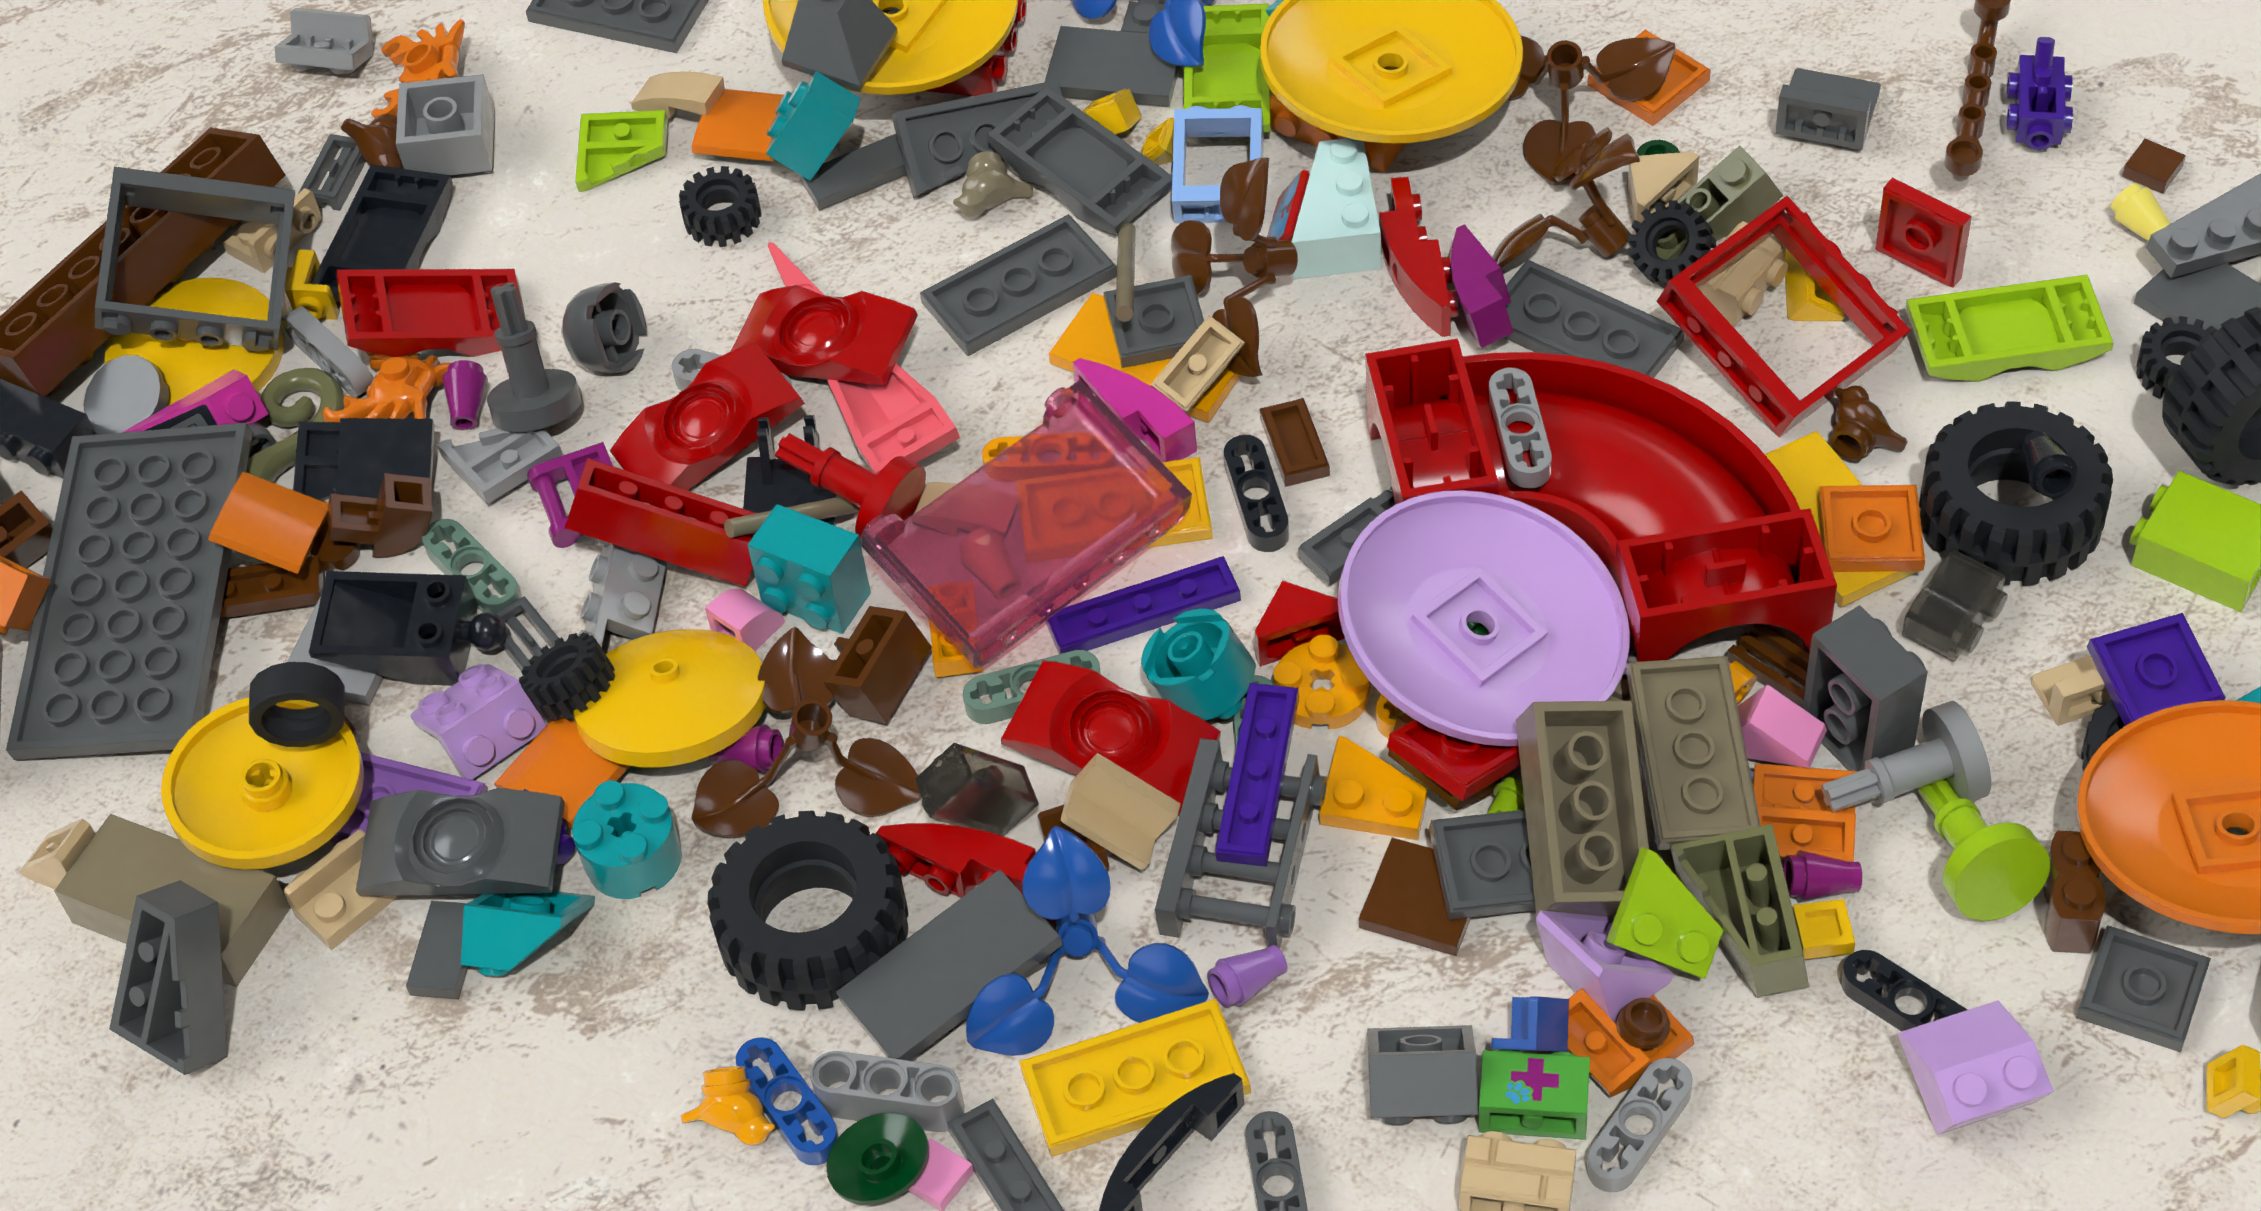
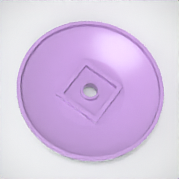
M1466 490L1441 491L1410 498L1384 511L1369 523L1351 547L1342 569L1338 589L1339 618L1347 645L1358 666L1376 689L1393 705L1425 726L1448 736L1484 745L1518 746L1516 719L1533 702L1608 701L1622 678L1629 653L1630 630L1625 604L1612 575L1598 555L1571 529L1550 515L1520 501L1501 495ZM1467 623L1483 624L1488 629L1489 635L1482 636L1473 633L1468 628Z

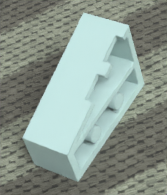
M1351 138L1319 141L1291 241L1298 254V264L1293 273V279L1381 269V232L1364 141Z

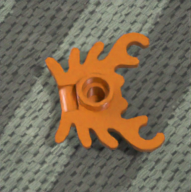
M459 19L452 26L449 33L445 26L440 23L435 28V37L428 31L421 29L416 33L421 39L420 42H414L407 36L402 35L394 37L385 43L381 48V52L385 56H389V59L394 64H401L404 67V71L399 77L401 83L458 77L457 65L465 22ZM399 89L388 91L383 95L390 104L384 109L379 110L376 108L372 110L371 115L374 119L383 114L397 116Z
M366 352L367 355L371 356L369 359L371 369L379 370L366 390L367 398L361 399L344 396L343 403L345 408L343 410L332 411L329 407H325L322 412L325 422H340V418L364 417L406 419L411 412L414 413V419H426L428 404L426 397L433 386H440L443 383L442 377L447 372V367L451 363L438 365L439 361L436 355H430L425 361H422L418 352L401 357L374 355L375 353Z

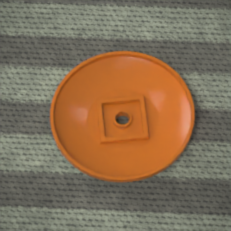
M2217 700L2181 704L2145 715L2114 733L2091 757L2081 778L2078 792L2077 818L2080 834L2095 864L2120 890L2144 906L2171 919L2214 931L2236 934H2261V703ZM2239 827L2247 834L2235 835L2229 833L2226 829Z

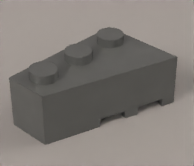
M179 880L136 896L109 1030L183 1075L228 1056L218 902Z

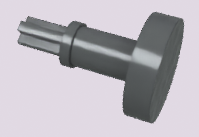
M511 282L505 283L503 286H494L490 292L500 324L494 335L497 344L501 348L509 379L494 387L487 397L493 424L501 430L510 432L533 431L555 425L574 414L581 405V396L576 378L572 373L565 370L544 368L536 339V327L532 321L525 320L517 287Z

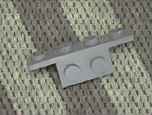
M597 539V544L603 547L601 555L598 554L590 570L589 581L595 584L593 593L589 592L581 610L580 618L586 620L585 630H581L578 636L582 633H588L602 647L605 630L633 640L652 634L667 561Z

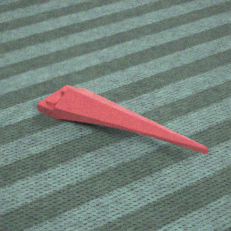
M768 243L769 251L785 287L798 285L824 295L774 243ZM897 363L886 385L827 379L861 457L865 460L871 471L877 475L896 456H904L917 463L960 438L956 426L938 400Z

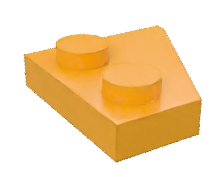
M1338 736L1327 780L1325 800L1319 812L1320 825L1418 840L1428 800L1427 788L1347 737Z

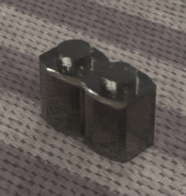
M1953 549L1940 564L1931 581L1922 589L1905 615L1902 636L1952 662H1955L1963 651L1972 653L1984 632V627L1981 625L1988 617L1995 620L2007 601L2008 594L2003 591L2006 575Z

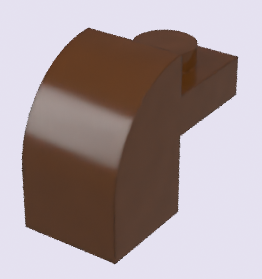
M384 473L378 498L331 493L328 502L329 540L372 544V557H391L413 549L422 541V536L426 535L432 517L431 478Z

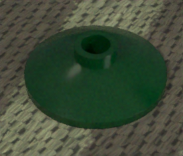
M889 1112L865 1117L847 1128L833 1144L826 1165L828 1180L834 1191L848 1202L859 1205H874L889 1201L908 1190L921 1176L929 1157V1142L922 1127L909 1116Z

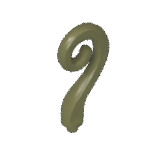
M298 368L284 372L269 382L261 394V401L268 412L265 418L272 424L280 427L297 426L299 421L306 422L314 411L313 401L307 396L301 397L290 407L280 405L281 401L293 392L310 391L320 397L319 409L310 422H325L322 415L325 407H329L332 411L344 409V394L338 381L326 371L317 368ZM298 431L250 457L247 462L246 473L273 483L282 472L295 464Z

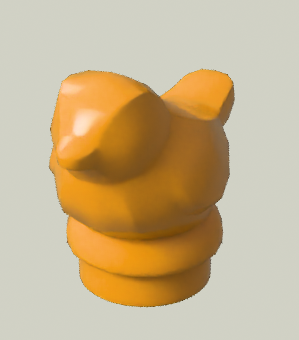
M731 1066L704 1071V1084L701 1085V1090L706 1097L698 1107L681 1115L682 1123L702 1120L717 1128L733 1133L741 1142L749 1146L759 1145L766 1141L775 1125L763 1116V1106L760 1099L749 1091L750 1079L746 1078L745 1066Z

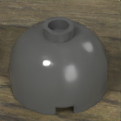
M603 283L581 290L566 306L561 328L564 343L572 358L588 370L603 373L625 372L634 368L642 358L644 349H636L639 344V335H646V321L643 308L636 294L631 289L623 290L619 287L621 283Z

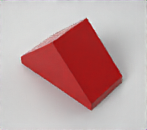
M1282 580L1255 629L1256 659L1259 666L1281 660L1290 650L1310 642L1318 635H1330L1337 641L1345 639L1339 618L1338 598Z

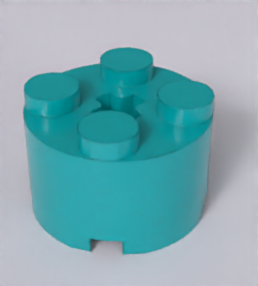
M1194 609L1179 614L1173 618L1177 623L1165 633L1159 628L1148 640L1141 657L1143 671L1162 699L1170 700L1175 705L1200 717L1204 721L1217 716L1221 719L1234 716L1242 707L1241 699L1247 693L1249 683L1253 682L1256 669L1255 660L1230 624L1215 610Z
M606 781L597 786L594 794L577 811L572 827L573 839L584 871L589 877L590 882L599 892L617 899L641 897L639 892L654 886L658 890L665 886L676 874L682 858L679 836L667 799L654 789L641 784H620L617 781Z

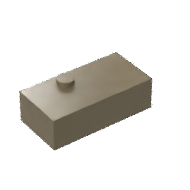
M1632 701L1533 702L1516 719L1536 917L1540 910L1596 916H1615L1640 848L1649 849Z
M113 814L107 817L54 890L73 924L127 944L136 896L181 880L218 902L223 982L235 987L239 985L291 909L276 876L259 869H232L207 862L188 850L179 839Z

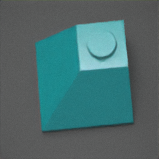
M552 891V893L482 894L464 905L461 965L478 967V973L488 976L508 974L510 970L532 956L592 908L595 896Z

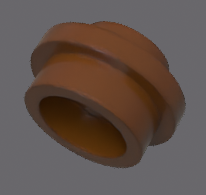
M1638 998L1631 1001L1621 1009L1617 1018L1616 1025L1621 1038L1629 1045L1639 1049H1654L1661 1046L1666 1041L1670 1032V1021L1665 1008L1650 998Z

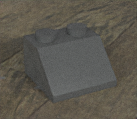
M1472 1025L1367 1028L1371 1118H1381V1121L1385 1124L1402 1125L1411 1123L1413 1117L1435 1116V1120L1441 1123H1458L1465 1121L1467 1115H1478L1476 1049Z

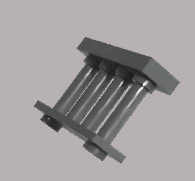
M1200 738L1155 906L1159 934L1180 938L1184 919L1191 920L1194 915L1265 926L1268 947L1276 945L1280 949L1283 935L1291 936L1293 932L1296 906L1291 905L1314 807L1315 805L1322 806L1325 800L1327 777L1320 775L1318 755L1312 754L1307 755L1302 778L1284 776L1281 795L1297 797L1291 820L1276 818L1273 838L1286 840L1281 863L1268 861L1267 867L1220 862L1216 859V853L1208 852L1204 842L1207 833L1213 834L1216 829L1220 830L1224 810L1219 809L1218 804H1215L1218 791H1225L1226 787H1229L1232 767H1229V762L1222 759L1220 741ZM1204 872L1274 882L1276 884L1271 905L1264 906L1196 895V890L1192 889L1195 876L1202 877Z

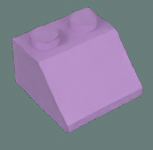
M1999 1000L1898 1033L1937 1135L2034 1104L2054 1092L2033 1039Z

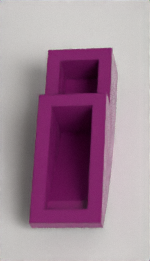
M1465 224L1457 227L1451 256L1453 281L1471 334L1482 349L1514 333L1505 306L1511 303V299L1501 267Z

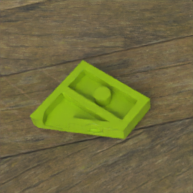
M665 110L581 114L575 179L578 191L585 192L665 156L668 118Z
M1641 847L1606 942L1706 979L1724 930L1657 853Z

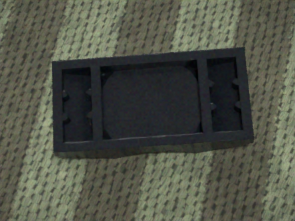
M371 164L311 284L328 285L331 288L335 301H340L336 278L337 270L418 269L420 257L427 242L440 232L453 184L451 175Z

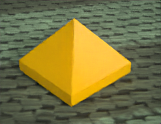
M1173 117L1168 118L1146 135L1140 151L1141 154L1158 166L1173 162Z

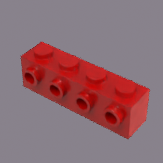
M587 458L565 529L746 587L753 568L747 545L756 533L729 538L725 532L724 523L727 519L756 514L755 512Z

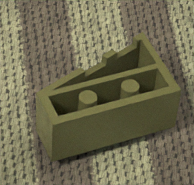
M1768 824L1670 845L1678 879L1724 930L1720 942L1755 995L1762 997L1809 987L1804 955L1773 825Z

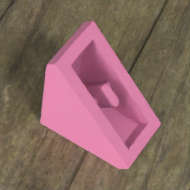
M1768 684L1737 706L1748 759L1810 768L1827 731L1823 722Z

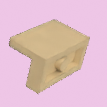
M2091 655L2036 673L2031 679L2032 687L2057 726L2092 715L2098 708H2103L2105 703L2112 699Z
M1097 753L1070 782L1061 821L1138 869L1144 870L1150 864L1155 840L1178 817L1180 803Z

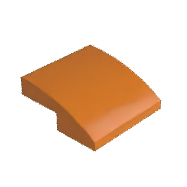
M725 89L707 116H701L692 142V153L774 162L775 159L766 154L772 139L766 133L777 115L774 112L784 95Z
M243 471L224 503L208 540L298 574L310 554L317 534L326 521L328 503Z
M560 717L558 720H551L496 780L494 785L496 788L526 789L532 792L561 796L565 801L563 819L567 827L572 828L577 811L594 794L597 786L606 781H617L630 766L612 762L593 752L579 735L576 722Z
M1755 763L1753 789L1760 825H1773L1780 859L1784 860L1787 855H1796L1799 850L1840 860L1854 861L1855 805L1832 813L1830 807L1827 808L1824 802V793L1821 785L1856 773L1857 771Z
M1582 988L1568 998L1567 1051L1576 1056L1590 1057L1589 1074L1610 1097L1635 1086L1652 1062L1662 1058L1676 1059L1695 1044L1693 1035L1654 995L1650 999L1657 1001L1665 1008L1670 1021V1032L1666 1041L1654 1049H1639L1625 1042L1618 1033L1617 1021L1614 1022Z

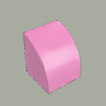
M743 589L728 590L720 594L705 607L711 631L733 636L746 643L754 651L785 623L784 617L779 612Z

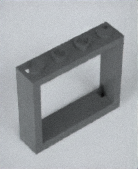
M114 166L95 303V328L104 329L106 332L114 335H126L128 333L151 335L153 338L162 341H171L178 338L195 340L205 346L237 345L254 352H262L267 349L278 350L295 190ZM125 205L278 225L267 321L112 302Z

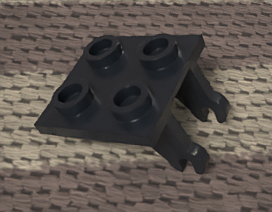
M804 415L806 425L803 426L805 442L819 449L815 416ZM758 418L759 429H757L760 457H747L743 509L761 513L773 510L776 504L790 507L837 497V495L824 488L819 489L810 483V475L780 459H775L769 418ZM836 517L821 519L823 522L836 526Z

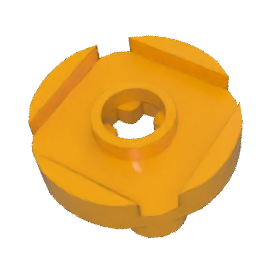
M1318 635L1310 642L1293 648L1282 657L1274 668V685L1299 688L1300 698L1295 724L1300 727L1312 729V724H1328V730L1341 728L1355 721L1367 708L1371 682L1358 666L1349 647L1338 643L1330 635ZM1319 679L1330 680L1332 686L1329 690L1324 687L1314 690L1312 687L1314 681Z

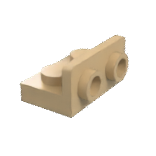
M306 188L295 196L289 250L323 220L314 193ZM245 221L223 241L227 254L262 273H266L274 265L278 225Z
M362 829L357 830L347 839L338 842L331 852L308 870L299 873L283 891L295 917L331 951L400 896H359L356 892L366 834Z

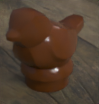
M383 114L374 119L369 125L352 119L343 121L341 130L355 140L361 154L370 165L404 169L396 147L397 116Z
M1854 385L1845 389H1836L1835 395L1838 398L1839 407L1836 411V425L1831 437V445L1839 456L1850 461H1858L1870 454L1874 447H1885L1897 452H1902L1908 443L1907 439L1891 429L1885 416L1878 406L1869 400L1868 393L1863 387Z

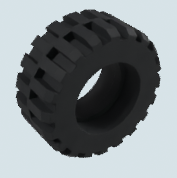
M2254 307L2244 311V315L2237 319L2233 317L2221 324L2219 330L2212 335L2208 333L2199 340L2200 345L2193 352L2188 351L2182 358L2179 370L2172 372L2168 380L2169 390L2164 391L2162 399V418L2168 432L2203 474L2213 481L2230 485H2243L2245 481L2252 484L2261 482V308Z
M2007 401L2003 407H1995L1994 403L1980 406L1975 414H1972L1969 410L1954 418L1953 425L1948 424L1944 426L1936 435L1935 442L1929 447L1919 499L1922 528L1928 533V540L1938 552L1945 550L1944 558L1956 568H1959L1961 565L1968 568V574L1980 580L1987 576L1995 578V584L2010 585L2011 581H2022V585L2025 586L2038 584L2040 578L2047 577L2048 581L2064 576L2066 575L2067 567L2070 570L2078 568L2087 560L2088 554L2095 551L2100 542L2113 484L2112 468L2107 463L2108 456L2099 443L2094 444L2095 437L2083 425L2077 428L2073 425L2074 419L2062 412L2058 415L2050 413L2047 406L2034 403V407L2031 408L2021 406V402ZM2035 431L2046 432L2051 440L2070 456L2077 465L2076 482L2073 488L2065 495L2051 498L2053 501L2039 506L2016 507L2006 505L1991 499L1977 487L1995 480H2016L2030 484L2022 442L2028 434Z
M813 810L798 811V817L788 819L783 814L771 818V824L762 829L759 825L750 829L744 834L746 840L742 844L736 841L724 853L726 864L720 862L716 866L711 877L713 886L708 891L707 905L711 914L709 916L727 971L731 976L736 977L738 985L748 994L755 995L758 992L762 1002L773 1006H778L780 1001H784L787 1003L788 1009L805 1010L808 1004H817L818 1009L834 1007L832 1001L839 999L836 991L907 939L908 923L906 918L909 914L899 867L895 856L889 853L887 843L879 834H870L869 827L858 820L851 819L849 823H846L842 814L827 811L824 817L816 816ZM828 888L845 893L852 898L850 905L841 916L830 924L816 930L787 932L765 923L771 911L782 900L802 890Z

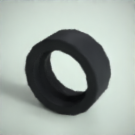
M309 662L276 664L259 672L250 683L249 725L256 735L270 743L285 747H308L322 744L335 737L344 726L345 686L337 674L324 666ZM289 700H305L319 705L306 709H288L275 704Z

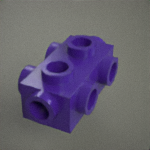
M2050 37L2037 38L2035 55H2019L2017 73L2009 72L2006 97L2007 99H2015V104L2008 105L2007 130L2016 131V143H2027L2030 148L2035 150L2047 149L2052 144L2061 145L2063 133H2071L2073 107L2065 106V102H2070L2073 78L2072 75H2065V58L2053 56L2055 39Z

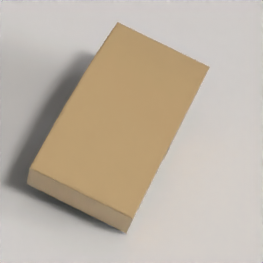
M684 71L651 76L631 102L632 110H665L668 119H671L677 109L707 116L725 90L724 78L707 73Z

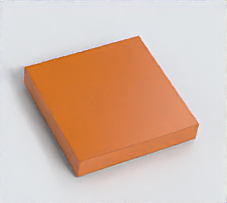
M1646 29L1635 37L1660 39ZM1676 48L1664 84L1658 92L1647 99L1640 101L1619 99L1610 92L1609 81L1599 83L1590 74H1588V86L1654 126L1709 82L1711 69Z
M1917 485L1819 487L1818 499L1822 541L1832 572L1924 571L1925 553Z

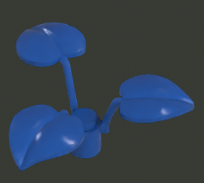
M1071 0L1076 11L1088 19H1100L1108 15L1117 1ZM1166 0V9L1158 12L1150 24L1149 39L1153 51L1163 60L1178 66H1203V40L1206 28L1204 6L1211 5L1214 0Z
M1054 826L1043 845L1028 863L1023 876L1022 890L1024 899L1032 910L1044 918L1056 919V931L1063 945L1051 954L1040 984L1034 991L1028 980L1016 973L1001 975L987 983L976 996L968 1013L966 1037L967 1042L973 1048L1010 1056L1025 1055L1044 1045L1052 1034L1054 1013L1051 1006L1040 998L1047 992L1061 955L1064 953L1074 957H1081L1089 954L1094 949L1098 950L1115 975L1124 979L1115 992L1117 1007L1124 1015L1139 1023L1206 1002L1209 992L1189 956L1177 947L1166 943H1153L1136 950L1129 959L1128 970L1119 964L1107 947L1105 938L1098 936L1095 913L1101 911L1106 906L1110 897L1111 885L1107 869L1097 854L1083 840L1059 826Z

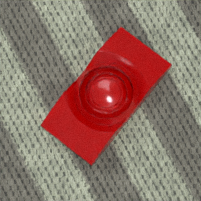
M515 269L337 270L336 275L347 346L390 357L406 356L426 349H448L470 357L501 351L494 335L500 324L490 290L494 286H503L505 283L511 282L517 287L519 295Z
M798 285L781 287L758 295L731 351L757 343L776 368L786 375L886 385L918 314L915 308L864 291L844 297L825 296Z
M753 343L706 362L686 389L679 392L672 399L644 408L622 432L609 451L624 470L688 491L758 439V418L768 417L771 429L805 403L758 344Z
M1043 660L1001 737V744L1075 775H1078L1098 753L1179 802L1178 816H1180L1200 738L1219 741L1221 731L1200 717L1175 705L1170 700L1140 696L1119 687L1095 670Z

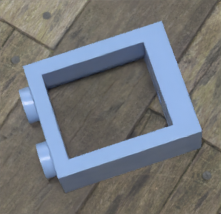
M1239 105L1230 109H1207L1202 106L1174 109L1172 172L1175 223H1182L1188 220H1197L1202 223L1227 222L1222 215L1220 207L1221 185L1185 186L1187 137H1250V161L1263 158L1264 126L1262 108H1250Z

